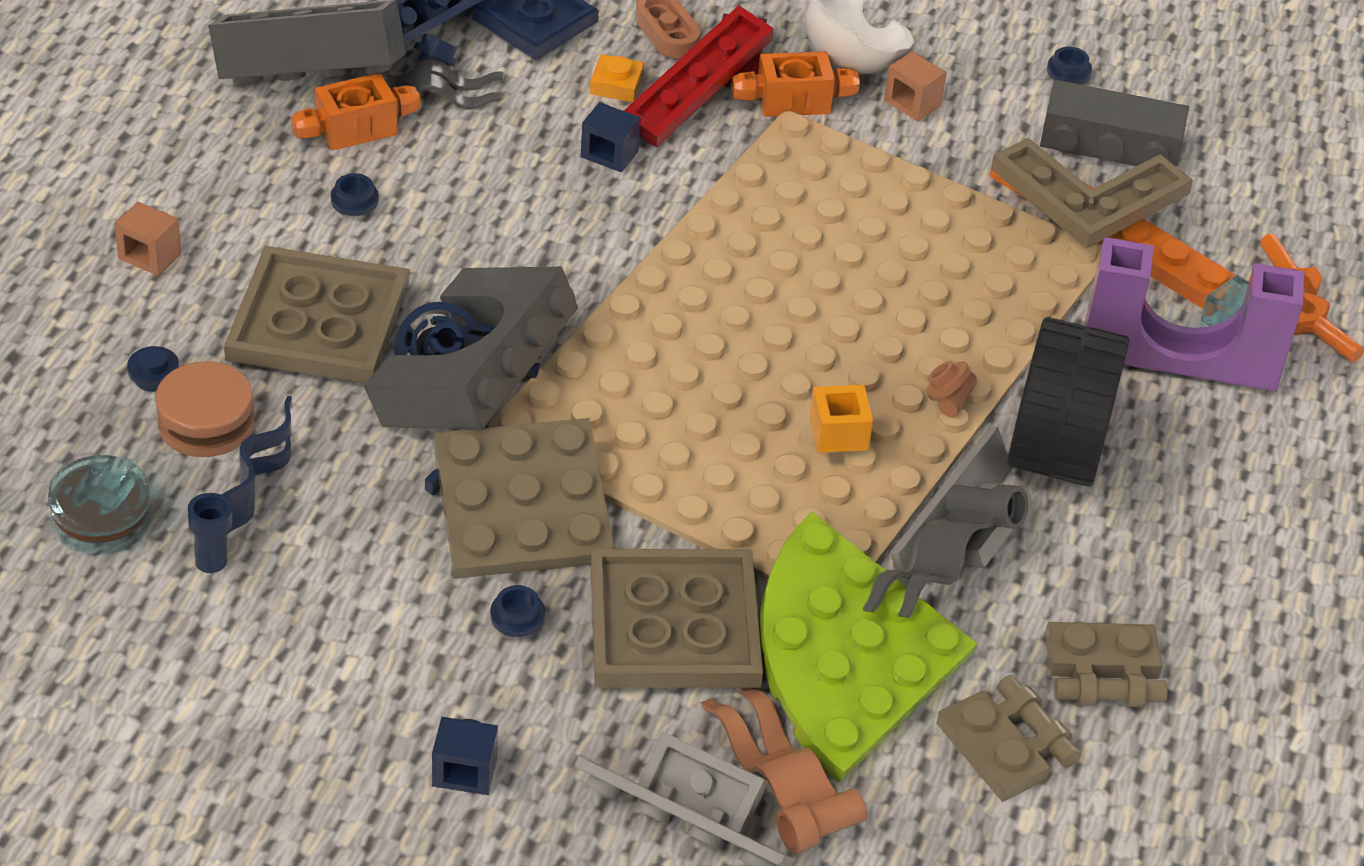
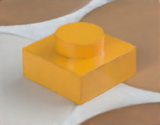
M600 54L590 80V94L633 102L644 75V62L627 59L622 56Z

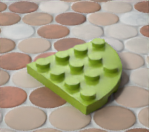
M811 511L784 543L772 567L762 598L759 619L761 657L764 673L774 701L780 700L787 716L795 726L794 736L803 748L807 747L816 755L823 770L840 783L973 655L978 643L920 597L910 618L899 617L898 613L903 605L906 586L897 579L888 588L880 606L875 612L863 611L875 580L885 569Z

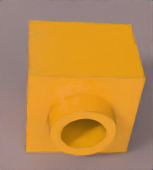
M865 385L813 387L810 420L817 452L869 450L873 419Z

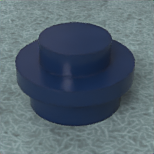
M424 33L420 43L415 42L413 48L421 52L418 61L435 59L455 67L457 60L454 59V56L458 49L455 46Z
M1066 46L1057 49L1049 59L1047 73L1053 80L1084 84L1091 77L1092 66L1089 62V56L1085 51L1077 47Z
M359 173L341 176L336 181L330 194L333 208L339 213L348 216L368 214L377 207L379 202L378 190L373 185L372 180L366 175Z
M159 346L139 349L130 356L127 362L130 379L142 390L151 392L157 391L164 377L179 368V360L176 354L167 348Z
M513 585L503 589L494 599L490 608V619L493 626L502 634L512 637H524L535 633L541 628L545 620V607L534 590L522 585Z

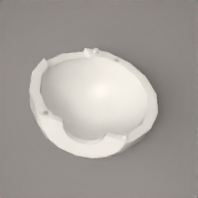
M807 0L804 10L806 34L815 52L826 51L828 53L831 67L835 69H853L858 74H878L901 59L914 44L911 32L895 20H892L884 28H876L870 25L863 14L864 0Z

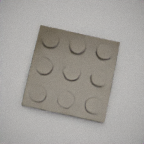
M264 246L225 342V361L366 383L381 365L409 285V269Z
M590 418L434 433L433 445L454 579L590 565L591 549H614Z
M591 549L594 688H761L763 668L752 549Z

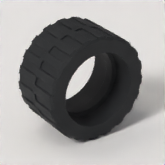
M1051 317L1043 319L1015 423L1007 461L1009 467L1088 487L1094 484L1130 339L1128 336Z

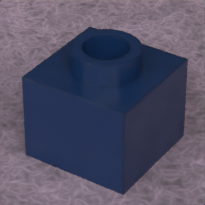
M599 102L582 122L580 157L622 173L639 152L641 117Z
M441 716L432 751V787L489 796L498 756V725L482 723L474 719L461 720Z

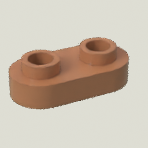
M637 0L636 22L656 49L664 56L680 59L700 41L701 30L699 25L679 0Z

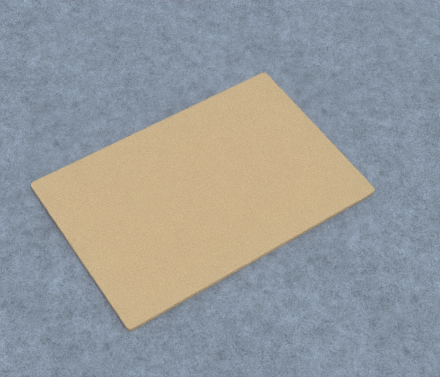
M785 111L776 118L539 369L537 377L531 378L487 425L489 427L590 418L606 501L704 549H752L754 574L766 580L769 579L772 567L782 546L794 529L811 511L878 564L1030 365L1043 319L1051 317L1064 320L1094 281L1102 245L1097 243L1086 248L1063 228L1049 221L984 195L963 184L954 182L921 166L889 154L882 149L875 148L840 131L817 123L803 115ZM946 361H952L954 364L965 361L971 368V372L976 375L977 383L958 414L954 417H949L940 411L938 401H932L927 396L926 389L930 384L928 377L935 368ZM865 385L873 419L869 450L818 453L810 420L813 387Z

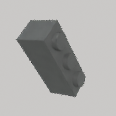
M1054 79L1040 147L1138 166L1161 154L1177 167L1189 106Z

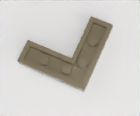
M1029 138L994 154L991 169L1086 248L1102 241L1104 237L1108 238L1189 195L1193 179L1159 154L1091 189Z

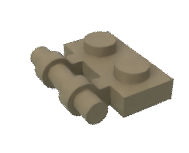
M1047 623L1045 639L1050 676L1072 677L1055 678V700H1076L1077 706H1095L1096 701H1125L1126 707H1144L1146 702H1166L1168 693L1167 682L1165 680H1146L1159 679L1162 669L1154 624ZM1097 678H1121V679H1097Z
M1014 675L1004 677L997 685V690L1006 701L997 705L986 691L982 690L940 710L936 723L1001 802L1048 780L1051 767L1044 759L1054 755L1064 768H1068L1074 765L1081 757V752L1071 742V732L1060 720L1053 721L1041 708L1042 699L1030 686L1023 687ZM1024 720L1036 736L1027 740L1014 724Z

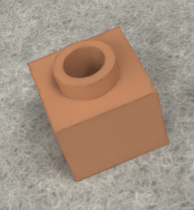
M911 51L889 66L884 101L918 122L941 107L947 72Z
M137 201L114 223L118 259L159 276L181 255L179 219L164 211H159Z

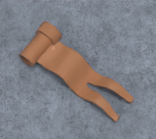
M739 688L743 697L749 700L755 709L764 746L768 753L765 756L756 747L744 720L735 709L729 705L717 703L711 698L700 702L705 711L714 714L721 721L727 732L734 755L743 770L750 773L759 772L766 781H769L768 784L781 808L776 813L777 829L785 847L790 853L796 855L816 847L820 838L867 819L864 800L855 788L837 793L830 784L816 755L807 747L796 750L790 745L784 734L776 708L764 692L755 688Z

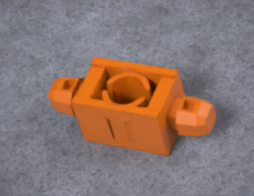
M826 51L760 54L758 74H755L754 71L739 73L733 76L731 80L733 98L739 101H755L756 98H759L764 117L779 116L785 111H791L800 115L831 114L833 95H836V98L852 96L859 92L860 86L857 71L844 68H836L835 71H832Z
M381 73L314 88L315 109L311 107L295 113L291 116V127L296 138L300 139L319 137L320 133H322L331 151L397 135V115L402 117L416 112L420 108V95L413 86L394 87L390 90Z

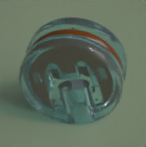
M112 455L83 457L63 467L51 481L48 490V500L53 531L61 543L76 552L87 555H109L124 551L139 542L151 525L152 507L149 482L144 472L127 459Z

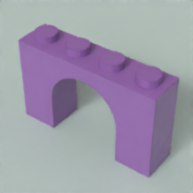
M1107 237L1103 238L1084 326L1128 336L1130 341L1124 365L1277 392L1303 306L1304 271L1254 263L1243 303L1232 317L1222 323L1209 327H1184L1161 318L1151 309L1145 297L1150 281L1154 246Z

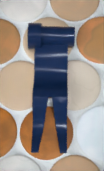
M287 396L284 402L285 421L276 430L249 436L241 442L239 449L240 485L224 492L222 495L218 493H203L197 495L189 502L188 525L194 534L195 566L200 571L215 573L226 566L227 535L231 531L247 524L254 515L255 476L279 470L288 464L291 456V396ZM285 442L284 449L275 455L250 458L255 453Z

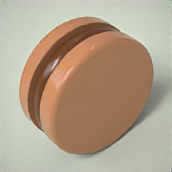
M212 361L189 363L166 375L157 388L155 401L158 411L159 433L167 445L182 454L194 457H213L226 454L241 446V442L252 433L255 421L252 387L246 376L232 366Z

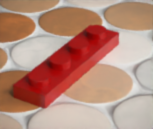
M738 5L623 110L641 117L640 137L657 148L773 40L774 28Z

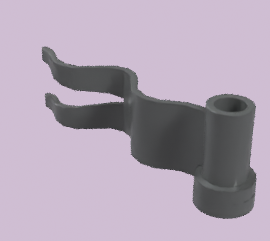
M428 59L418 63L406 74L394 76L381 72L390 90L401 86H413L418 93L423 90L433 89L444 94L457 107L464 109H475L488 103L502 100L501 92H491L479 97L463 96L458 94L443 79L445 78L460 90H477L493 81L502 80V71L492 72L480 78L467 79L458 76L444 62ZM364 67L349 68L347 74L324 77L320 87L372 74L365 73Z
M953 485L946 496V509L949 515L945 518L933 519L925 525L920 534L916 561L911 571L904 572L887 569L880 573L874 582L863 611L875 612L892 583L898 578L910 580L907 584L903 605L898 615L899 617L910 618L915 610L920 593L927 583L933 582L950 585L957 581L962 572L966 545L972 533L978 529L990 528L992 525L995 527L1017 529L1024 523L1028 513V497L1025 490L1020 486L997 485L993 489Z

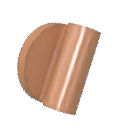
M946 361L935 368L929 375L928 380L930 384L926 389V394L932 401H938L939 409L944 415L954 417L958 414L976 385L977 377L971 372V368L965 361L955 364L952 361Z

